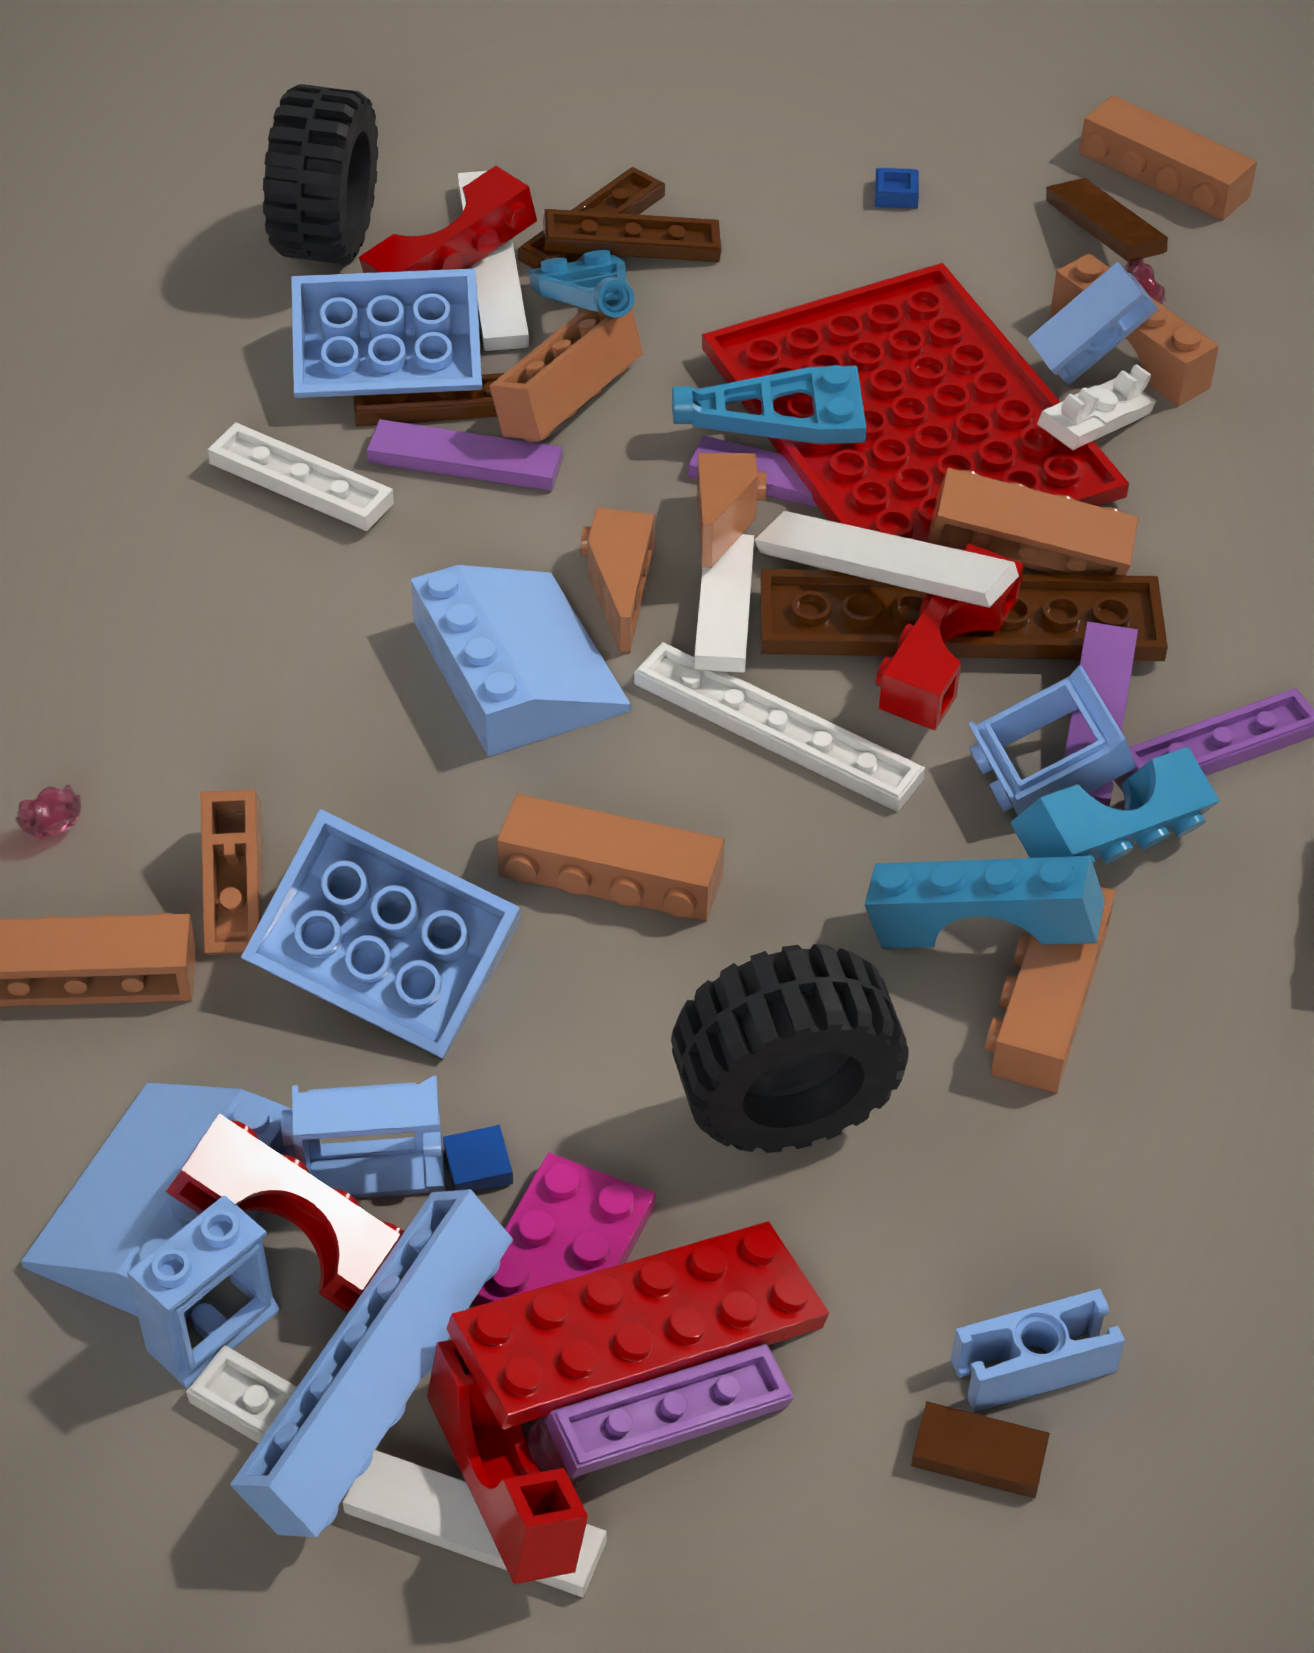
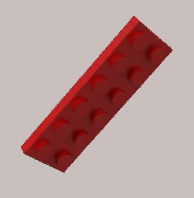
M767 1221L452 1313L446 1330L499 1425L504 1430L548 1416L551 1411L754 1347L764 1344L771 1345L821 1329L828 1318L829 1311L770 1222Z

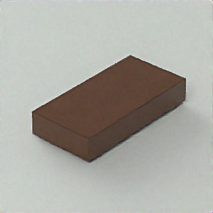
M926 1401L911 1466L1036 1498L1050 1433Z

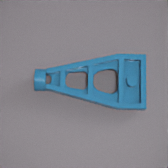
M609 250L587 252L583 255L584 260L567 263L566 258L547 259L540 262L541 268L528 270L530 286L541 296L595 312H603L605 315L613 318L626 315L633 307L634 292L627 283L625 262L614 254L610 255Z
M857 366L808 367L700 389L693 388L692 386H672L673 424H692L693 427L815 444L865 443L866 422ZM795 393L808 394L812 397L814 415L809 418L780 415L773 410V401L780 396ZM754 398L761 401L762 414L760 415L726 411L725 404Z

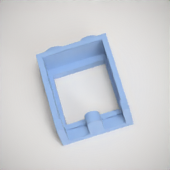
M1081 665L1069 677L977 725L973 721L968 723L977 743L969 747L974 760L983 775L990 771L994 773L997 781L989 784L1002 811L1006 812L1013 808L1017 816L1042 796L1077 784L1088 793L1137 768L1124 735ZM1078 709L1097 741L1021 780L1003 747Z
M437 1075L428 1078L420 1084L412 1082L313 1089L299 1093L298 1085L292 1086V1110L281 1111L283 1146L287 1147V1155L298 1159L307 1167L309 1174L331 1189L343 1190L355 1199L445 1191ZM407 1132H414L415 1137L321 1144V1139Z
M223 1195L127 1272L146 1351L186 1389L194 1383L224 1345L234 1350L280 1311L272 1296L262 1239L267 1233L226 1195ZM230 1275L231 1283L251 1301L228 1320L211 1304L202 1303L195 1306L191 1313L193 1326L204 1340L192 1349L184 1312Z

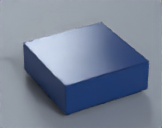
M876 168L875 207L918 208L919 170Z
M500 1125L442 1137L443 1149L454 1191L471 1189L473 1192L513 1184V1171Z

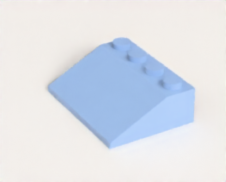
M476 269L291 276L295 398L482 390Z
M455 565L410 579L414 624L488 757L631 712L630 702L552 573Z
M319 809L241 958L444 1059L501 961L522 920L520 907Z
M147 1082L21 1260L22 1267L138 1317L127 1272L199 1215L165 1191L217 1116L221 1114L230 1121H239L247 1125L257 1134L261 1142L279 1154L287 1155V1147L283 1146L281 1111L292 1109L239 1088ZM259 1211L245 1213L254 1220ZM202 1298L184 1312L186 1323L191 1317L192 1310L200 1303Z

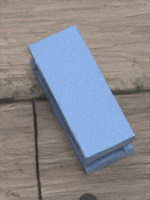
M1116 262L1027 339L1049 369L1070 385L1156 313L1159 308L1130 272L1128 273L1119 262Z
M1101 1289L956 1328L951 1362L959 1378L970 1375V1370L972 1372L967 1399L973 1413L1117 1372L1125 1339L1119 1326L1108 1328L1106 1335L1097 1336L1100 1334L1104 1316L1109 1313V1307ZM1085 1333L1089 1336V1338L1081 1340L1071 1339ZM1027 1347H1038L1047 1353H1033ZM997 1360L1004 1361L986 1369L983 1364Z

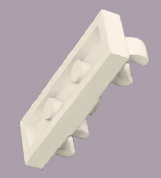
M1136 364L1133 366L1130 374L1123 370L1116 378L1088 389L1084 387L1080 393L1075 395L1069 394L1063 402L1043 410L1037 424L1070 449L1075 450L1149 415L1156 400L1143 390L1147 386L1151 374Z

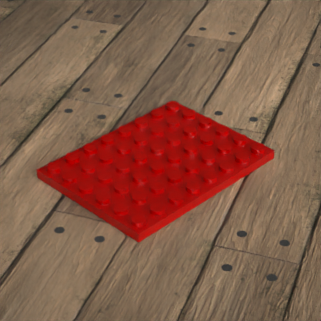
M943 263L702 334V350L727 383L808 367L857 366L866 422L865 443L815 444L767 437L777 452L785 457L811 492L812 499L828 521L927 542L937 493L947 468L973 471L983 477L1006 483H1019L1027 488L1053 495H1066L1076 501L1095 506H1102L1127 497L1129 482L1094 441L1072 450L1037 424L1043 410L1061 402ZM795 393L780 396L773 401V410L780 415L797 418H809L814 415L812 397L808 394ZM754 398L741 401L749 414H762L761 401Z

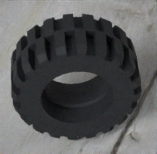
M298 84L287 90V93L283 94L280 99V107L276 108L273 116L274 123L269 131L268 151L265 154L263 214L266 217L265 230L269 235L268 241L284 257L344 264L356 257L359 253V247L363 246L365 232L369 228L371 220L370 213L374 205L375 184H377L378 127L375 125L376 114L372 108L373 104L360 91Z
M813 944L811 949H802L799 945L782 947L781 952L769 955L766 951L750 956L751 961L739 966L733 963L721 970L719 978L713 982L707 980L696 990L695 1000H687L682 1007L672 1031V1054L694 1121L702 1131L717 1142L727 1147L732 1145L740 1151L753 1152L755 1148H761L766 1153L781 1152L782 1148L790 1146L800 1149L812 1146V1141L824 1137L829 1140L842 1134V1129L852 1124L858 1126L869 1118L870 1111L874 1108L881 1109L890 1100L892 1090H897L903 1079L908 1062L909 1048L906 1043V1037L884 980L870 962L843 948L836 952L835 949L828 945Z

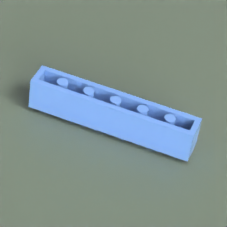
M471 1189L432 1192L231 1482L230 1486L277 1535L318 1537L320 1532L333 1522L338 1513L339 1503L355 1479L361 1476L370 1466L373 1458L372 1453L388 1429L396 1424L404 1414L406 1409L405 1403L421 1379L432 1371L437 1342L447 1341L450 1336L446 1328L451 1314L469 1309L484 1283L490 1280L498 1271L500 1259L513 1241V1238Z

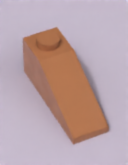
M698 453L697 507L701 568H712L756 520L757 501H766V471H757L756 453Z
M596 507L592 526L583 527L580 555L588 556V577L619 651L630 653L654 552L655 514Z
M255 789L200 792L204 954H243L262 918L263 840L261 801Z

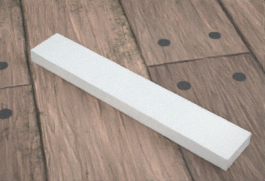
M487 171L457 173L462 212L466 205L462 188ZM511 239L471 266V269H476L478 317L484 351L529 347V334L513 241Z
M783 511L755 539L758 551L761 554L988 608L1019 577L1015 562L788 511Z
M664 642L634 672L635 685L896 812L902 808L924 780L925 767L727 672L694 670L693 656Z

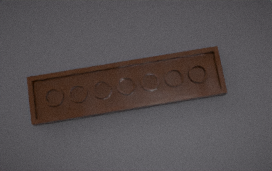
M761 569V654L894 656L905 626L908 623L915 625L919 619L920 608L927 593L833 570ZM1022 574L1019 599L999 631L979 630L966 632L950 639L945 646L956 658L1081 660L1088 621L1138 629L1133 661H1165L1168 644L1158 576Z

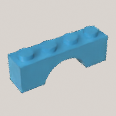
M1185 747L1151 759L1122 783L1125 799L1124 810L1114 809L1098 802L1077 784L1040 797L1014 818L1010 824L1029 858L1091 856L1093 865L1096 863L1095 859L1102 858L1104 864H1109L1134 849L1133 845L1138 844L1143 851L1164 841L1170 836L1169 832L1174 831L1177 837H1181L1196 830L1206 822L1203 814L1220 802L1191 750L1189 747Z
M1091 856L875 863L864 906L882 948L935 947L936 938L946 925L967 917H992L1008 921L1025 929L1042 945L1097 943L1105 900Z

